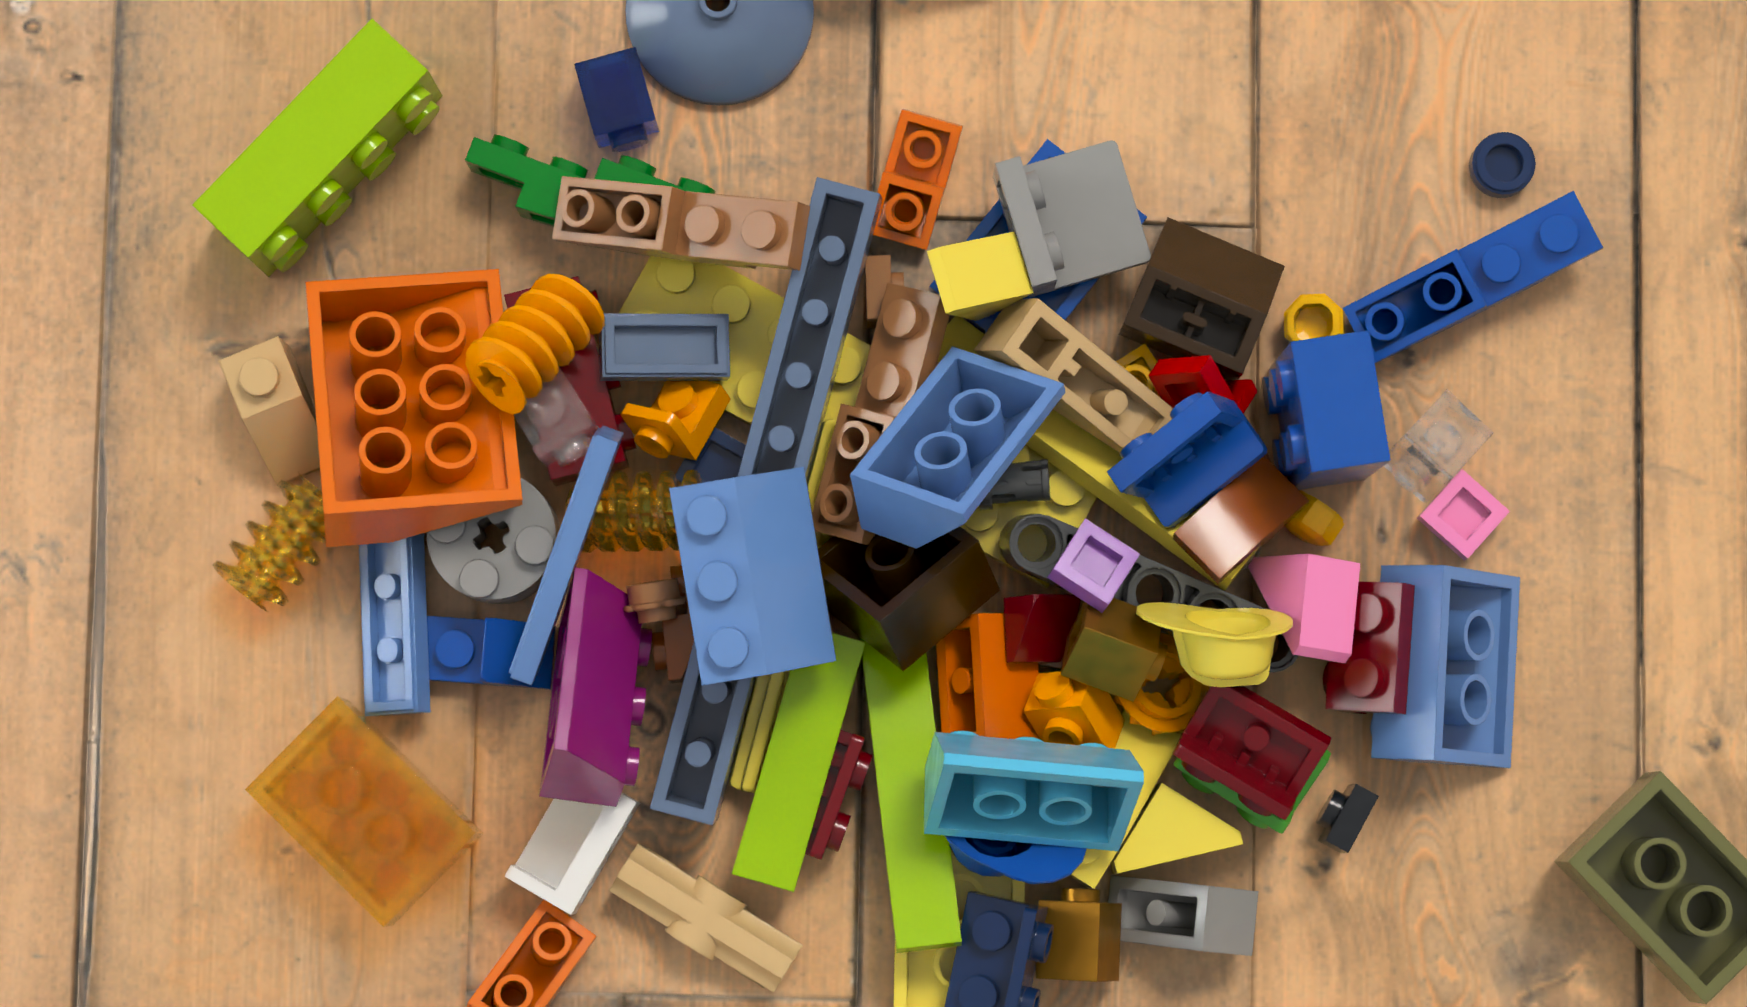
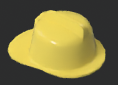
M1154 602L1138 605L1136 614L1143 620L1171 629L1180 665L1192 678L1206 686L1213 687L1259 685L1265 682L1269 676L1276 635L1285 633L1293 627V618L1285 613L1270 609H1214L1176 603Z

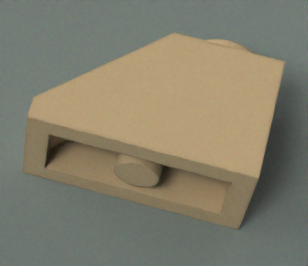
M277 336L219 360L241 418L276 485L281 486L319 470L315 406L290 346Z

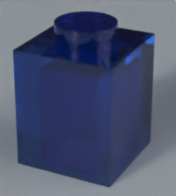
M636 47L574 64L593 134L599 148L611 145L613 152L635 149L649 142L648 134L659 132Z

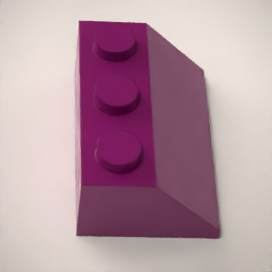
M574 568L560 617L539 797L617 807L624 785L635 786L638 773L640 748L629 746L631 725L641 726L643 720L646 688L635 687L637 666L647 667L652 643V629L641 628L642 624L638 623L636 611L624 612L623 606L629 605L628 594L589 569Z

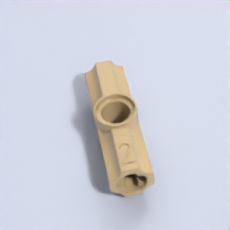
M637 844L609 889L613 894L667 926L665 931L683 944L713 961L717 957L736 969L741 975L773 993L803 946L745 910L748 905L699 875L695 879L676 867L671 861L640 844Z

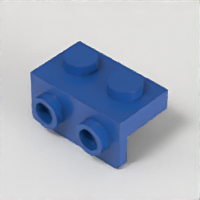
M1206 392L1204 394H1193L1178 403L1170 412L1171 421L1156 433L1143 434L1128 443L1120 452L1122 460L1107 471L1119 491L1144 498L1162 525L1173 528L1267 453L1266 445L1234 400Z

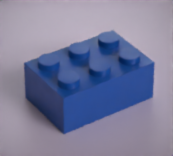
M1365 330L1290 342L1270 366L1269 376L1262 378L1263 397L1267 414H1278L1280 427L1279 439L1272 440L1275 467L1285 477L1288 476V480L1298 490L1366 480L1391 461L1370 331Z

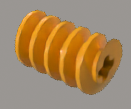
M548 273L539 277L531 289L524 292L518 298L515 305L507 308L498 322L491 324L484 332L482 338L474 340L467 349L466 367L470 378L479 392L491 404L503 412L512 415L522 412L527 404L526 398L537 397L543 388L542 382L552 381L559 372L558 366L568 365L575 356L574 350L584 349L591 340L590 334H599L605 326V318L600 303L589 290L566 276Z

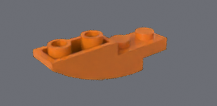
M543 899L468 1001L467 1007H549L597 936L559 908Z

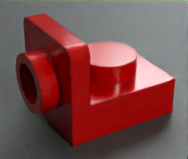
M1211 355L1159 359L1148 375L1160 398L1172 408L1193 394L1210 392L1234 400L1244 414L1258 392L1252 379L1225 381Z

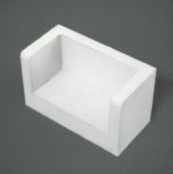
M621 793L617 807L553 799L515 865H510L505 877L570 915L576 914L635 814L640 802L624 793Z

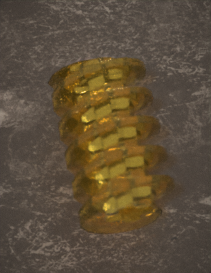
M687 470L683 476L681 486L702 483V478L697 470ZM615 471L611 476L609 488L607 483L605 485L582 552L591 553L597 548L601 552H616L621 547L629 552H639L644 547L649 551L661 552L669 546L673 550L679 551L669 488L679 487L674 471H662L659 475L657 489H655L654 479L648 471H639L636 474L633 489L626 472ZM575 485L570 489L566 499V510Z
M300 473L298 474L303 481L301 485L283 480L277 484L287 501L284 506L264 500L261 504L271 521L268 526L248 520L245 524L254 540L252 546L234 540L230 542L229 547L238 560L236 566L218 560L212 565L224 580L266 612L268 610L263 604L264 601L280 606H285L289 601L279 584L281 580L297 586H301L305 581L295 564L297 561L317 566L320 563L321 559L312 542L315 540L326 544L322 490Z

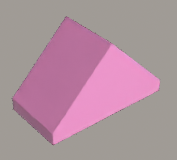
M1313 554L1254 557L1248 568L1269 609L1285 613L1293 618V627L1287 632L1282 633L1292 654L1346 663L1352 654L1360 563Z

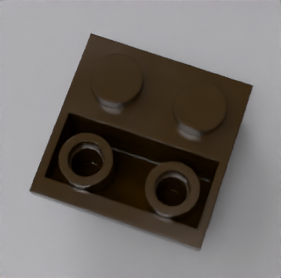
M1167 217L1118 335L1142 345L1146 344L1147 347L1173 358L1211 355L1224 379L1229 381L1238 380L1245 370L1265 322L1285 266Z

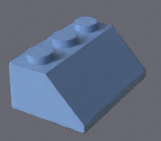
M952 346L850 474L861 529L917 549L964 525L1065 394L1064 383Z
M805 467L669 488L701 685L764 676L837 661Z
M1381 565L1380 582H1399L1415 585L1406 714L1373 713L1370 725L1372 736L1371 758L1418 763L1511 768L1520 577L1448 565Z

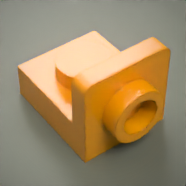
M666 381L651 408L627 403L621 413V417L635 434V443L648 454L658 458H667L669 455L696 460L731 398L722 385L708 381Z

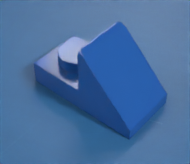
M427 616L429 680L551 690L556 626L539 673L533 684L529 685L510 678L511 674L509 673L526 622L489 617L482 620Z

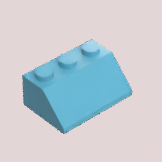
M970 731L934 732L925 764L924 834L1119 851L1144 784V771L1130 750L1108 748L1099 743L1071 745L1043 742L1034 737L1007 739L979 736Z

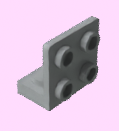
M1106 141L1024 166L1020 156L995 163L993 179L1009 232L1015 231L1033 289V294L1029 295V298L1149 262L1151 258L1150 250L1118 145L1115 141Z

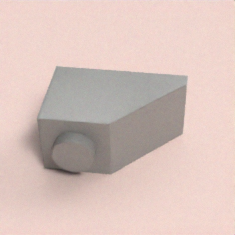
M1111 875L1108 903H1122L1120 941L1203 952L1252 956L1259 891Z

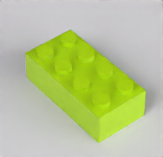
M372 18L192 206L268 277L277 268L281 272H285L304 255L308 248V244L304 240L321 222L325 226L333 224L348 209L352 202V198L348 194L365 177L372 181L387 169L396 156L392 148L409 131L413 135H417L432 122L440 110L436 102L443 95L429 71Z

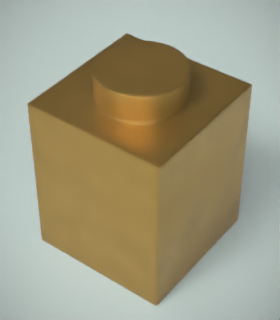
M1113 598L1107 608L1101 613L1084 602L1066 639L1061 675L1134 702L1145 679L1154 682L1159 676L1167 655L1168 645L1160 643V626L1145 621L1136 614L1137 606Z
M1062 888L1061 900H1039V906L1048 908L1045 923L1054 926V933L1046 963L1037 962L1036 978L1089 982L1119 981L1122 903L1100 902V889Z

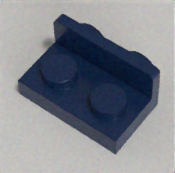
M969 891L960 929L962 946H957L944 1007H1039L1041 991L1040 989L1033 988L1032 983L1037 962L1046 963L1052 945L1054 926L1045 923L1048 908L981 892Z

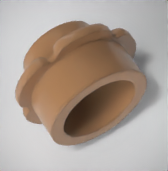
M678 578L628 585L626 588L629 605L623 606L624 612L636 611L639 624L677 618L675 606L684 604L686 596L680 597Z

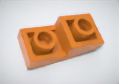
M906 109L901 110L885 171L882 173L877 191L882 197V203L873 235L924 250L928 249L963 125Z

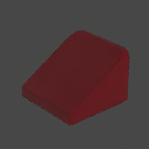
M1032 594L1004 598L1007 663L1061 662L1065 651L1066 639L1076 619L1081 599L1069 594Z

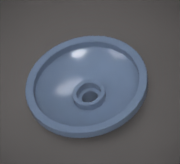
M626 0L625 12L628 34L633 49L646 71L670 92L684 99L706 105L720 106L747 102L777 87L792 73L802 59L813 28V0H730L728 7L722 11L709 9L706 5L707 0Z

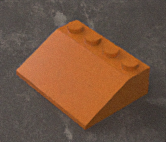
M499 269L305 282L326 547L390 543L522 505L523 498L514 414L503 412L491 404L479 392L470 378L466 367V351L474 340L482 338L486 329L491 324L498 322L503 314Z

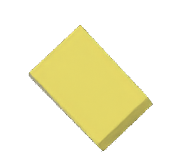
M1015 231L941 246L927 251L946 314L977 321L989 317L1033 294Z
M1160 783L1156 785L1143 806L1119 851H1117L1111 861L1113 874H1119L1242 845L1243 840L1239 830L1165 784Z

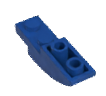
M1572 191L1460 250L1456 249L1342 309L1354 332L1370 331L1374 361L1378 363L1546 280L1547 277L1602 250L1603 246L1575 192Z

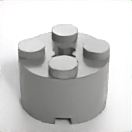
M520 478L523 498L522 505L427 532L428 551L436 570L450 586L469 598L490 604H511L524 600L538 591L560 529V523L554 509L545 497L533 485ZM491 524L496 525L500 530L507 527L510 529V532L503 537V543L506 548L502 552L496 553L489 546L481 549L480 543L484 542L487 538L484 529Z

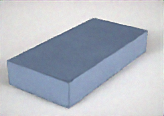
M604 313L605 326L599 333L600 381H727L730 378L729 314Z

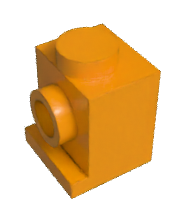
M1061 671L1039 673L1037 675L1023 711L1040 740L1050 743L1071 745L1099 743L1108 748L1115 749L1125 722L1108 692L1061 675Z

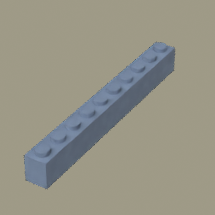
M819 177L816 178L809 205L810 211L800 271L792 270L738 477L805 467L806 479L808 481L882 203L880 193ZM693 643L650 809L713 826L719 818L756 677L702 686L695 643Z

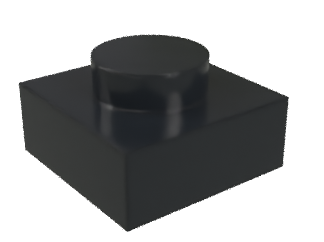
M1358 784L1348 785L1344 793L1334 789L1316 821L1317 824L1324 827L1318 841L1339 853H1349L1379 796Z

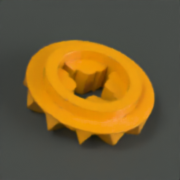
M1160 634V643L1168 645V650L1158 679L1169 678V680L1177 677L1179 678V681L1172 686L1173 688L1165 693L1167 701H1164L1163 696L1159 692L1150 694L1148 691L1144 693L1142 688L1150 681L1145 679L1134 702L1115 695L1114 703L1121 704L1130 715V724H1140L1151 729L1153 735L1172 732L1178 734L1185 729L1210 686H1206L1192 678L1180 665L1174 637L1168 634Z

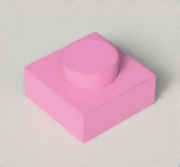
M1461 469L1420 513L1417 519L1460 558L1466 560L1510 511Z

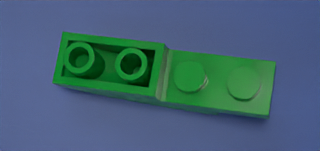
M494 134L491 143L474 137L465 158V162L471 172L521 190L515 205L520 216L554 227L562 176L586 178L588 170L574 162L559 157H552L550 165L527 157L529 151L527 146L501 135ZM621 155L618 163L602 158L594 178L673 186L690 192L711 194L716 192L709 186L688 178L681 177L678 185L654 177L655 167L625 155Z

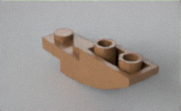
M562 176L552 239L559 242L691 262L756 269V266L800 271L810 206L797 201L690 192L673 186Z
M887 282L855 407L842 403L840 406L812 512L815 531L868 545L875 536V533L861 529L850 474L939 364L937 361L950 316L945 313L940 294Z

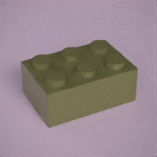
M1661 771L1644 773L1554 861L1690 1002L1707 1004L1747 965V859Z

